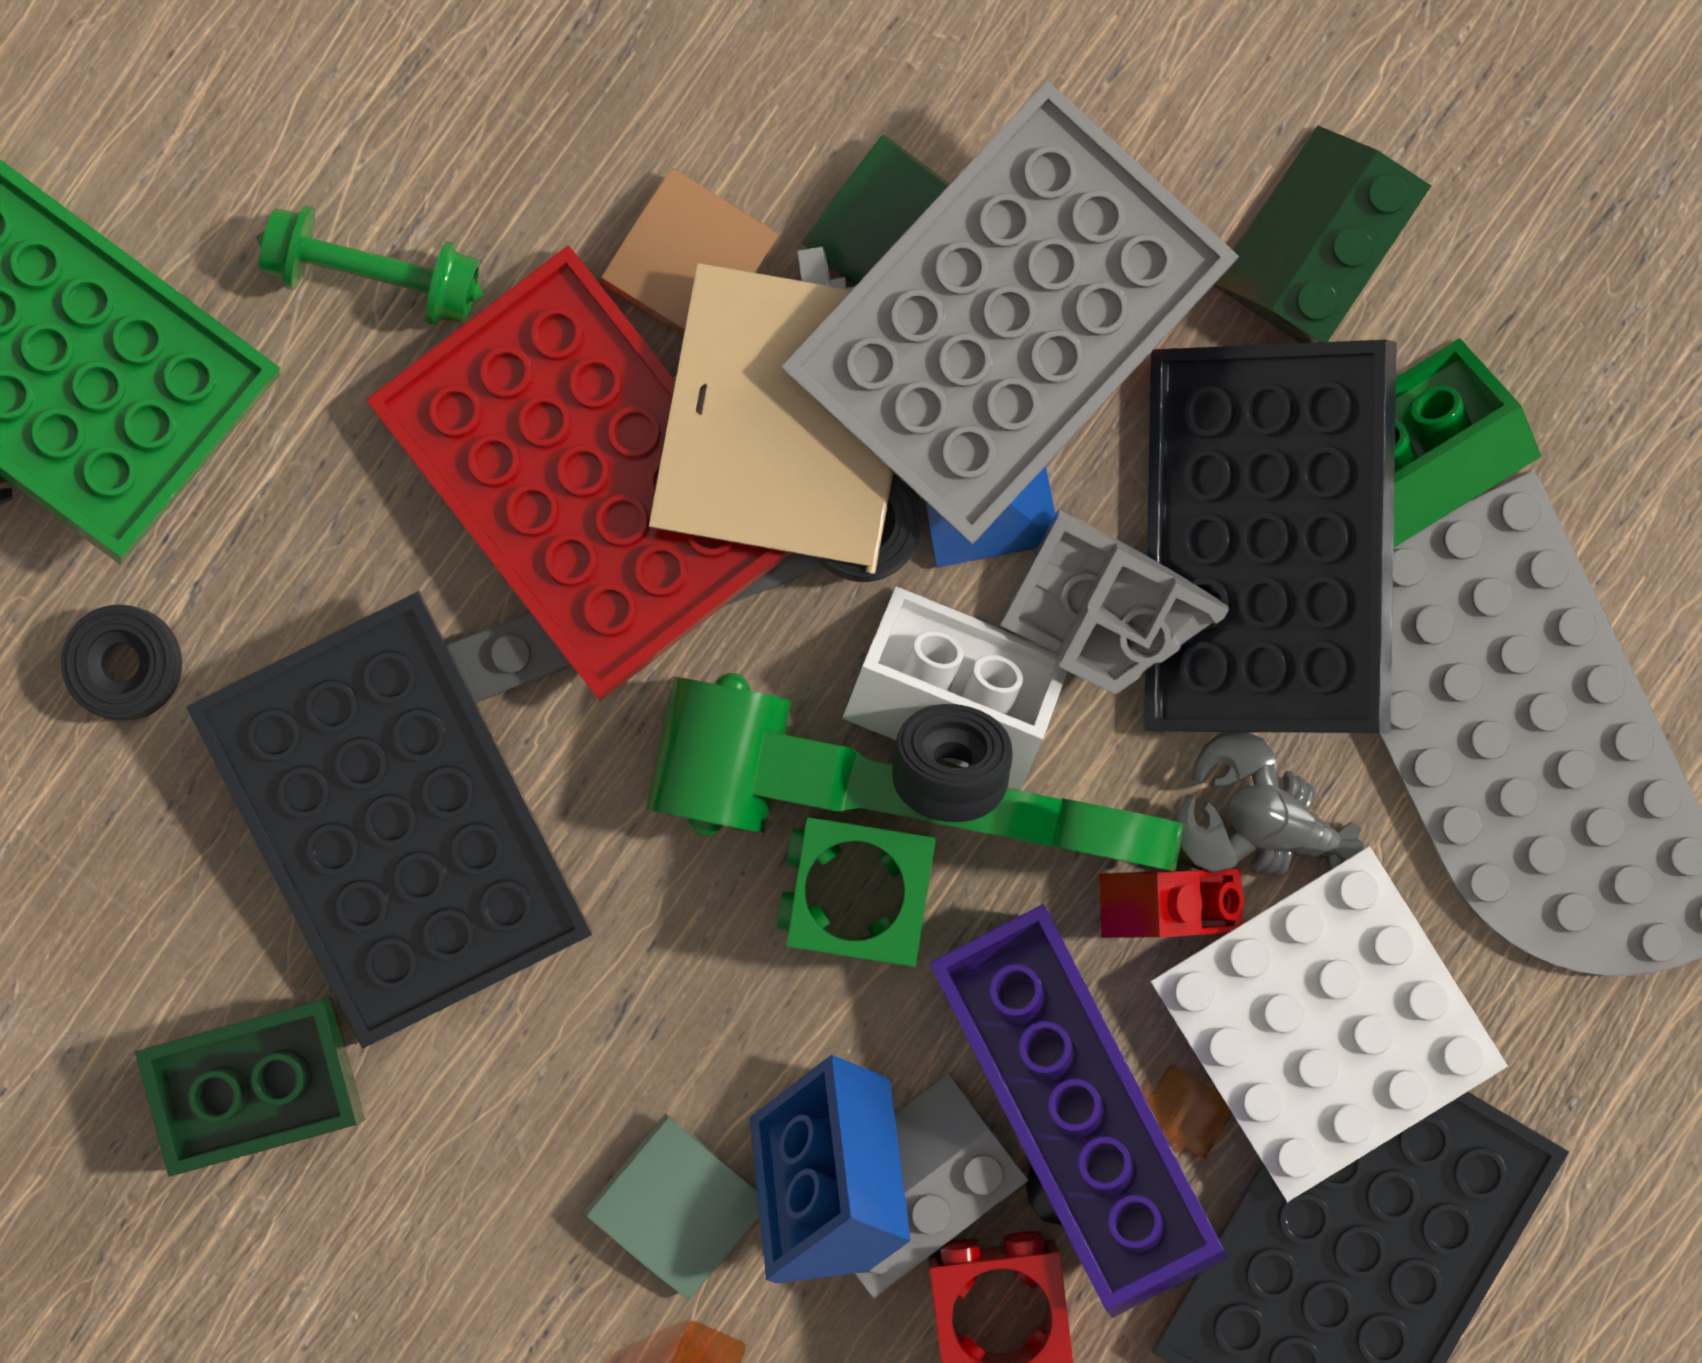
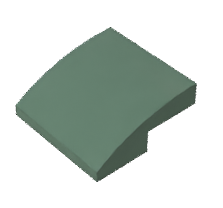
M666 1113L584 1210L585 1215L599 1228L688 1300L692 1298L760 1216L757 1188L718 1158L712 1149Z

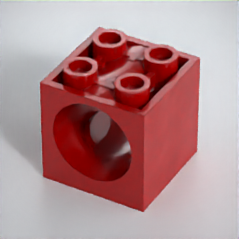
M1023 1231L1003 1235L1004 1246L980 1248L978 1240L974 1238L948 1241L940 1248L939 1254H931L928 1257L941 1363H1074L1061 1256L1054 1239L1044 1240L1041 1231ZM994 1269L1015 1270L1014 1275L1033 1289L1039 1284L1046 1295V1314L1042 1326H1036L1022 1342L1023 1346L1021 1348L1006 1353L986 1352V1349L968 1333L961 1337L952 1322V1312L957 1296L963 1299L975 1283L977 1275Z

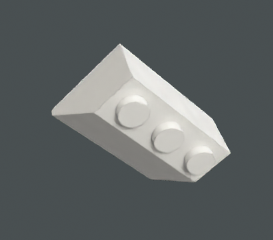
M896 586L842 719L896 740L903 723L912 714L921 709L939 704H958L976 708L992 716L1007 731L1013 750L1008 786L1021 790L1044 738L1068 671L1058 666L1057 653L1031 640ZM941 758L963 768L969 766L968 763L959 759Z

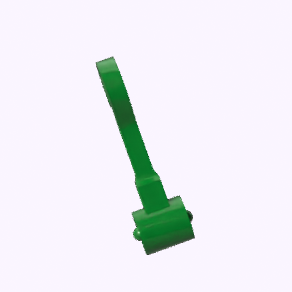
M737 673L721 675L715 683L672 677L646 809L687 818L689 828L694 834L701 837H710L717 834L723 825L765 833L771 800L777 799L842 813L867 809L1170 871L1176 870L1184 823L1007 788L1000 804L992 812L981 818L966 822H945L931 819L911 809L899 797L892 779L891 764L871 761L852 748L785 735L791 700L750 691L747 680Z

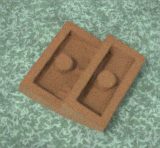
M672 168L616 252L601 277L600 284L684 335L697 263L757 273L775 247L780 234Z

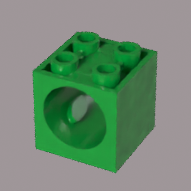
M807 817L805 830L792 828L786 866L799 868L795 893L783 891L781 895L776 931L788 932L786 947L916 967L936 838ZM862 841L876 845L885 851L879 858L891 875L895 877L901 873L903 898L900 908L893 920L887 914L867 929L872 935L853 938L835 934L825 928L831 922L817 902L811 907L809 906L806 885L810 869L816 859L823 866L841 853L842 850L837 845L839 843Z

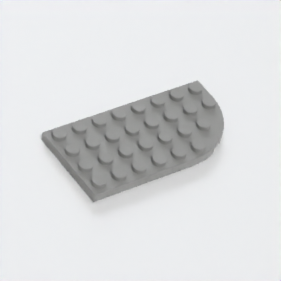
M1535 470L1467 502L1393 548L1390 734L1377 735L1454 889L1469 909L1488 928L1530 956L1577 972L1605 976H1632L1656 973L1679 967L1702 957V810Z

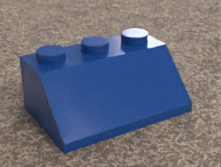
M831 1054L750 1117L766 1280L773 1283L868 1272L911 1241L890 1078Z

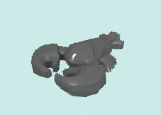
M1221 732L1203 745L1193 766L1192 780L1202 783L1208 771L1216 764L1223 763L1225 765L1224 773L1213 778L1211 788H1225L1252 776L1254 785L1241 790L1230 801V818L1236 833L1229 838L1218 811L1207 800L1202 807L1205 815L1204 827L1198 826L1194 816L1196 796L1185 795L1177 808L1174 819L1176 822L1185 824L1179 850L1181 857L1190 867L1206 870L1211 874L1233 868L1239 861L1256 849L1262 850V852L1250 864L1249 868L1253 872L1260 871L1265 875L1283 876L1288 870L1292 854L1298 856L1306 855L1313 858L1317 856L1325 857L1330 871L1361 852L1364 844L1358 839L1361 828L1353 822H1349L1338 831H1335L1330 827L1329 823L1320 819L1316 813L1308 811L1316 791L1310 783H1306L1300 776H1294L1292 771H1285L1283 775L1284 790L1280 789L1274 767L1276 762L1275 754L1263 738L1251 733Z

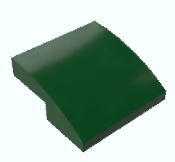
M882 135L834 197L802 244L809 249L823 247L827 263L855 284H858L944 192L950 183L886 135Z

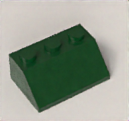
M1317 125L1235 248L1234 252L1239 256L1238 259L1213 286L1299 343L1328 342L1431 188V185L1379 150Z

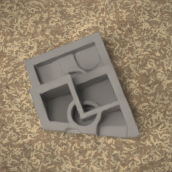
M1058 509L1000 618V626L1057 653L1058 666L1116 695L1139 679L1142 672L1155 663H1161L1176 653L1184 642L1211 623L1217 624L1224 619L1229 609L1226 604L1167 567L1097 528Z

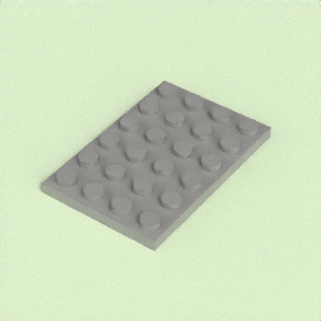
M1046 80L781 368L973 545L1234 264L1239 256L1056 87Z

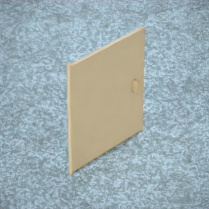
M697 263L650 517V528L867 566L866 573L875 574L893 471L781 368L852 290Z

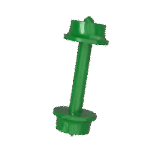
M304 206L298 212L275 208L271 212L265 230L256 236L261 248L258 264L259 271L282 279L286 289L295 290L297 288L306 263L428 293L425 323L433 326L439 320L465 323L472 303L484 295L478 283L480 260L457 252L455 244L445 241L434 269L313 238L315 209L309 206Z

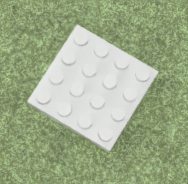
M1370 846L1151 981L1287 1202L1508 1067Z

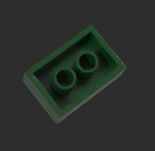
M332 997L135 1051L168 1177L352 1127L366 1120Z

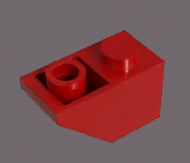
M1241 868L1228 869L1216 874H1211L1206 870L1099 873L1101 938H1157L1230 933L1243 925L1244 897L1242 893Z

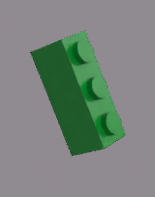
M1461 338L1396 377L1393 548L1542 457L1522 405Z

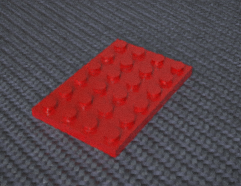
M567 245L367 398L366 401L601 702L792 553L649 527L676 380L571 247Z

